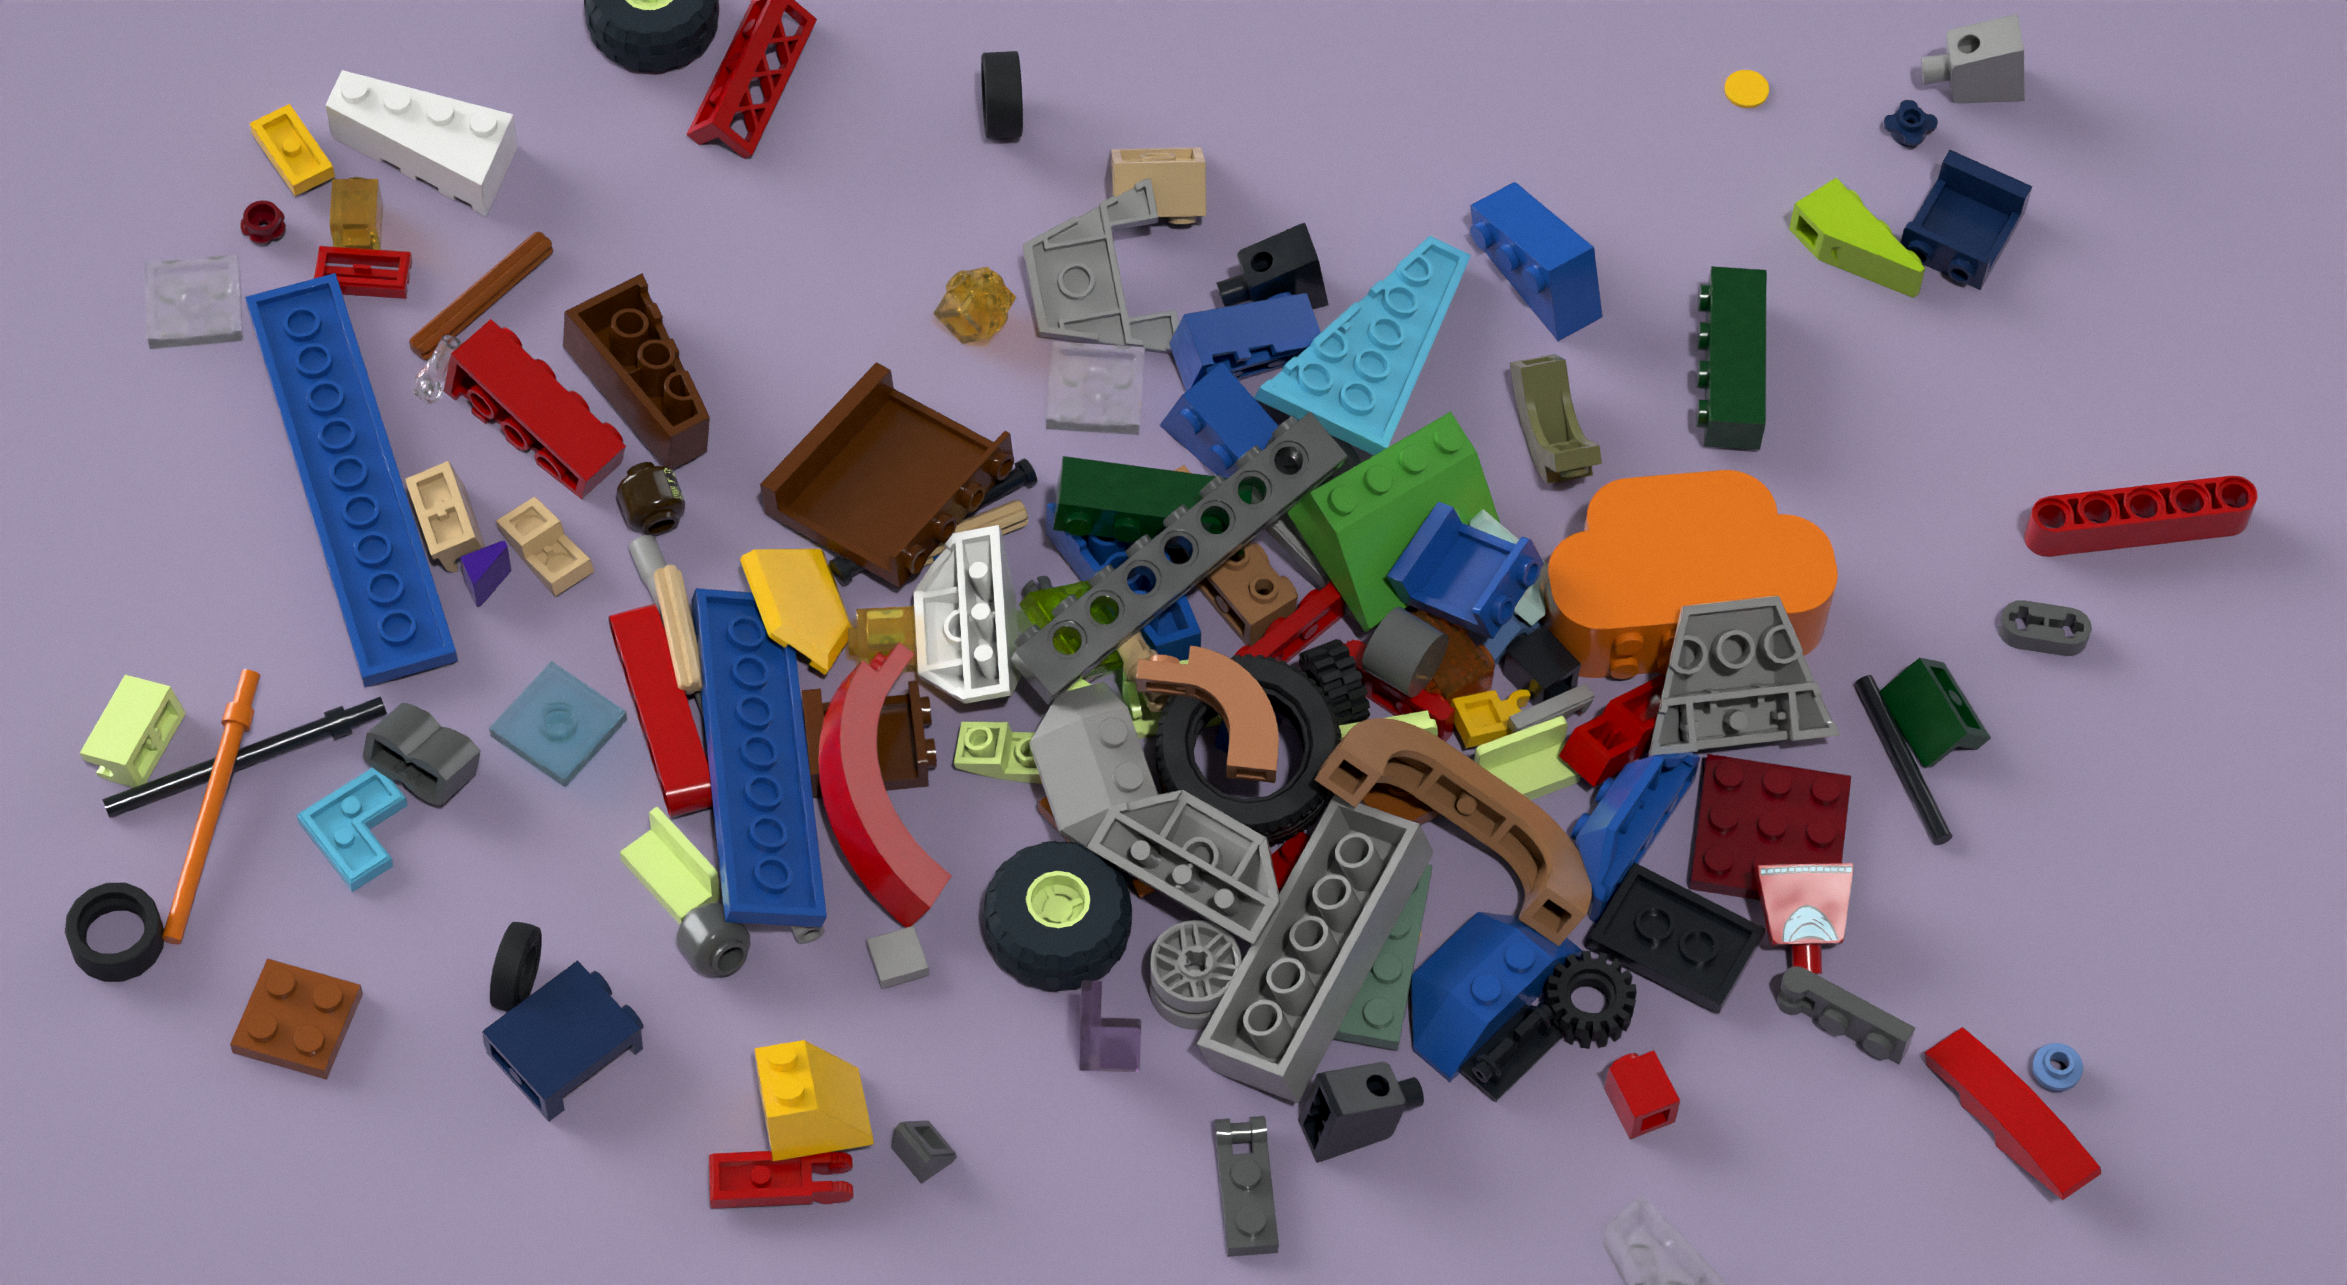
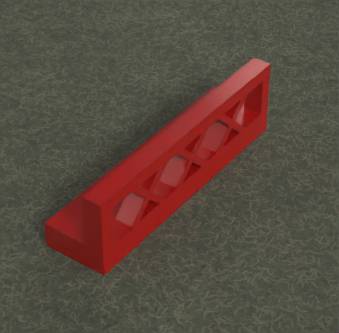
M751 0L686 135L698 145L718 137L744 159L752 156L817 18L795 0ZM784 11L799 23L794 36H786L781 20ZM776 45L781 64L777 70H770L765 51L768 46ZM760 79L764 100L761 104L753 105L748 86L751 80ZM736 114L744 115L748 130L745 139L729 127Z

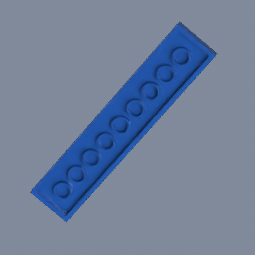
M336 273L246 296L245 299L364 687L457 662L456 649Z

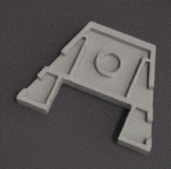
M1151 178L1134 184V188L1117 197L1112 196L1099 203L1098 207L1077 218L1074 216L1023 243V252L1040 337L1173 354L1169 343L1179 325L1177 311L1170 310L1128 317L1112 235L1114 230L1158 223V213Z

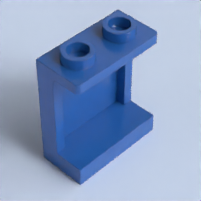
M1438 501L1388 573L1387 578L1401 602L1494 639L1502 625L1511 619L1515 606L1528 587L1537 581L1544 562L1531 539L1522 536L1514 544L1463 524L1454 507Z

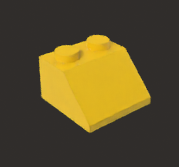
M805 1040L754 1048L760 1094L773 1161L874 1145L859 1068Z

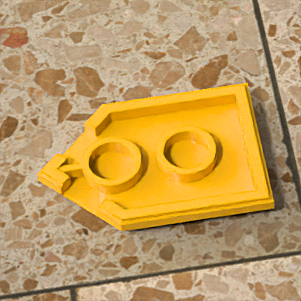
M754 549L742 555L740 561L769 638L784 648L789 644L812 660L809 665L826 675L855 631L825 553L821 549Z

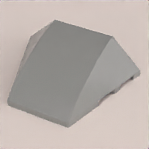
M1779 596L1681 607L1648 754L1649 757L1659 754L1698 752L1699 749L1788 739L1796 741L1840 736L1835 722L1832 721L1822 699L1819 685L1814 681L1803 656V649Z

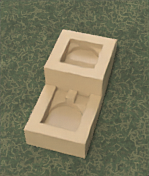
M535 496L496 520L498 528L513 549L555 597L594 572L591 559L564 534L561 521Z

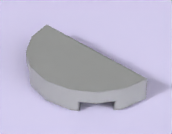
M1584 683L1509 716L1508 728L1512 733L1559 716H1564L1565 720H1567L1579 709L1584 714L1593 702L1595 694Z

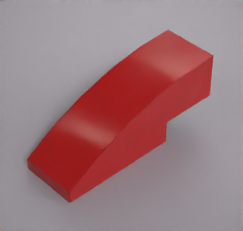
M1662 674L1610 700L1602 715L1574 728L1559 757L1593 787L1620 772L1626 764L1637 760L1650 750L1666 677Z

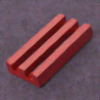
M319 246L314 278L336 273L342 295L406 299L408 292L407 284H409L410 280L409 269L412 268L413 262L412 254L406 251ZM327 263L353 265V267L327 266ZM371 266L395 267V268H399V269H398V270L373 269V268H371Z

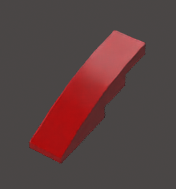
M1961 1027L1924 1052L1926 1066L1959 1092L1961 1106L1994 1132L1996 1147L2060 1199H2066L2101 1174L2099 1164L2055 1113L1997 1055L1964 1027Z

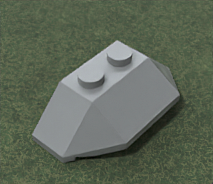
M1105 682L1065 691L1053 701L1032 737L1029 746L1059 833L1071 842L1087 847L1112 805L1133 802L1156 796L1158 793L1128 707Z
M1184 790L1151 796L1129 803L1123 802L1112 805L1087 846L1089 850L1140 882L1256 946L1281 903L1268 839Z

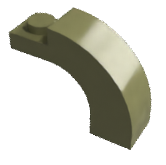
M1556 354L1510 362L1521 426L1532 460L1541 478L1547 484L1593 476L1592 466L1602 464L1600 445L1584 436L1577 421L1571 398L1566 359Z

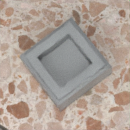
M914 926L866 939L867 949L881 989L929 976V967Z

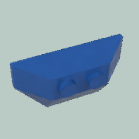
M1692 752L1659 754L1626 764L1615 780L1608 777L1604 781L1595 799L1598 805L1591 816L1583 813L1571 833V839L1575 840V846L1580 853L1591 882L1592 897L1588 909V916L1591 921L1596 924L1598 923L1633 863L1639 864L1694 783L1700 756Z
M1477 912L1412 974L1413 1052L1450 1083L1461 1073L1460 1067L1525 1004L1530 1006L1546 990L1549 976L1553 975L1554 967L1559 962L1565 965L1566 957L1573 953L1578 960L1583 950L1568 938L1560 946L1556 945L1519 920L1518 916Z

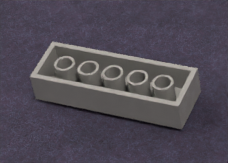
M1333 796L1279 894L1281 902L1256 946H1250L1197 1043V1046L1214 1072L1299 1103L1434 853L1420 824L1360 803L1355 808L1341 797Z

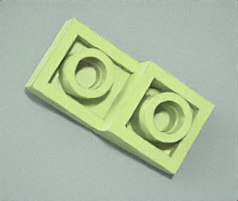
M961 722L954 758V765L957 769L997 779L1042 784L1029 746L1035 732H1012L1008 722Z

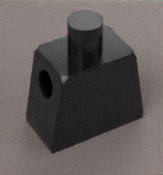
M1305 223L1296 225L1241 249L1237 253L1241 275L1216 282L1224 307L1238 305L1247 301L1267 300L1274 295L1284 292H1290L1292 295L1307 293L1312 309L1329 305L1319 259Z
M1384 1061L1318 1073L1298 1118L1316 1163L1391 1137L1404 1111L1423 1106V1090L1420 1082L1415 1077L1397 1081L1391 1066Z

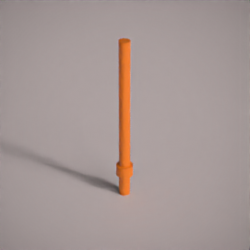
M244 669L241 671L233 701L226 704L221 721L225 728L162 935L163 940L170 944L178 945L182 942L244 732L250 731L255 710L251 707L261 677L258 672Z

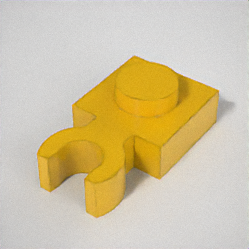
M1496 690L1453 698L1450 706L1455 709L1454 724L1466 748L1479 746L1512 734V731L1508 728L1509 716L1521 712L1522 710L1519 708L1527 705L1531 696L1529 690L1514 691L1507 700L1502 701Z

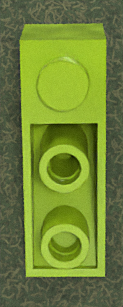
M1837 177L1794 204L1789 230L1818 260L1912 298L1919 295L1925 273V268L1920 258L1913 251L1907 250L1893 236L1889 226L1884 221L1878 220L1863 205L1859 195L1855 191L1847 189Z

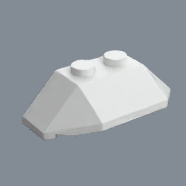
M999 525L952 533L945 544L946 549L932 563L913 592L918 675L921 680L964 704L1012 696L1021 678L1020 671L1011 662L1013 653L1018 648L1014 644V641L1018 638L1016 594Z

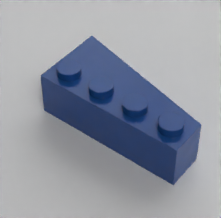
M1055 502L1046 504V535L1089 590L1092 589L1088 583L1089 580L1108 564H1111L1116 569L1129 559L1125 552L1136 541L1121 542L1115 538L1094 535L1075 536L1068 532L1053 530ZM1165 547V556L1170 562H1172ZM1134 574L1127 578L1128 586L1133 592L1147 594L1152 591V584L1146 576ZM1183 595L1140 630L1150 649L1155 650L1158 655L1172 656L1179 659V661L1189 659L1190 645L1201 647L1202 632L1186 595ZM1100 604L1114 622V611L1109 606Z

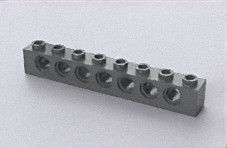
M1311 412L1299 421L1294 415L1284 421L1272 433L1276 439L1263 450L1258 445L1252 447L1238 459L1235 464L1239 470L1225 480L1220 474L1211 480L1199 492L1203 498L1190 509L1184 504L1178 507L1162 522L1166 527L1165 530L1153 539L1148 534L1142 536L1126 550L1125 553L1129 559L1116 569L1111 564L1105 566L1089 580L1088 583L1092 589L1079 599L1074 594H1071L1052 610L1051 613L1055 619L1042 629L1037 624H1034L1014 641L1018 648L1014 651L1011 662L1048 705L1341 468L1348 455ZM1279 456L1292 458L1298 466V472L1292 475L1281 473L1276 468L1274 459ZM1244 485L1257 488L1261 493L1262 501L1258 504L1245 503L1239 497L1238 488ZM1206 515L1218 516L1223 520L1226 530L1221 534H1211L1203 528L1201 518ZM1172 544L1182 546L1189 555V561L1184 564L1170 562L1165 556L1164 548ZM1134 574L1146 576L1152 584V591L1147 594L1133 592L1128 586L1127 578ZM1097 604L1109 606L1114 611L1115 621L1110 624L1097 623L1090 614V608ZM1060 634L1072 636L1077 641L1078 651L1070 655L1058 652L1053 645V638Z

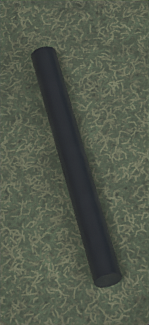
M1867 675L1858 679L1855 685L1935 845L1948 842L1952 838V834L1873 676Z

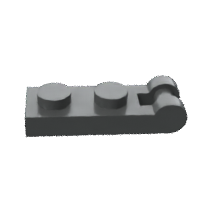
M1795 966L1784 972L1777 997V1006L1783 1013L1797 1015L1802 1012L1817 1020L1826 1031L1834 1035H1844L1863 1045L1864 1049L1874 1057L1889 1059L1898 1065L1901 1063L1909 1049L1915 1031L1914 1026L1805 968Z
M1265 1116L1249 1117V1122L1231 1123L1230 1118L1214 1119L1227 1257L1278 1253L1279 1242L1267 1142ZM1251 1142L1252 1153L1233 1154L1232 1143Z

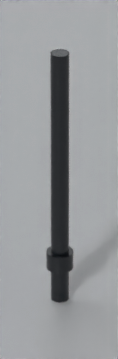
M378 697L345 710L343 706L323 712L324 717L239 748L233 771L331 735L333 739H337L352 733V727L387 715L382 698ZM215 758L102 799L108 816H115L209 781Z

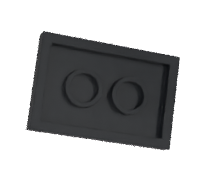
M1634 862L1589 936L1587 947L1597 952L1608 954L1607 957L1612 960L1618 959L1623 963L1622 965L1719 1014L1764 938L1766 928Z

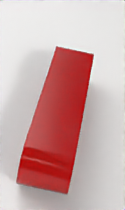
M2223 476L2047 496L2040 498L2034 504L2024 533V541L2033 553L2052 557L2234 536L2246 529L2258 498L2257 490L2254 484L2241 476ZM2181 509L2188 510V511H2190L2191 513L2185 512V511H2183V510H2181ZM2135 514L2142 515V516H2144V517H2146V518H2141V517H2139V516H2137V515H2135ZM2089 519H2091V520H2096V521H2098V522H2100V523L2092 522V521H2090ZM2044 525H2050L2054 528H2048Z
M656 604L609 615L608 619L613 641L670 818L713 807L709 765L685 691L680 690L677 686L666 632Z

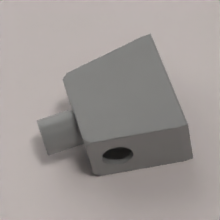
M2018 14L1949 30L1946 33V54L1921 58L1923 83L1930 84L1949 81L1952 100L1956 103L2025 101L2024 47Z

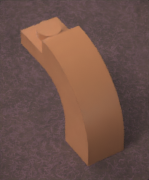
M1191 645L1188 664H1179V659L1168 655H1152L1150 660H1138L1136 677L1138 692L1195 698L1211 706L1221 716L1229 734L1226 778L1276 782L1279 735L1275 713L1265 691L1246 669L1216 651Z

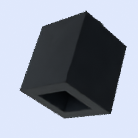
M1542 625L1529 635L1526 632L1521 633L1510 642L1506 648L1503 675L1517 690H1529L1531 694L1529 702L1534 706L1577 687L1581 663Z

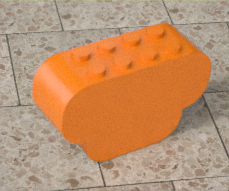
M1715 470L1618 479L1604 485L1592 497L1587 510L1584 531L1565 538L1551 554L1544 589L1546 611L1545 615L1540 619V624L1544 625L1581 663L1580 677L1628 679L1637 674L1661 673L1666 675L1682 606L1779 596L1801 644L1803 656H1805L1817 647L1825 631L1838 579L1834 550L1827 535L1811 521L1795 515L1778 514L1775 500L1768 488L1758 479L1740 471Z

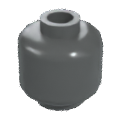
M706 903L690 910L681 922L677 932V945L698 972L709 977L729 975L738 970L746 961L751 945L750 934L742 923L725 922L724 906L720 903Z

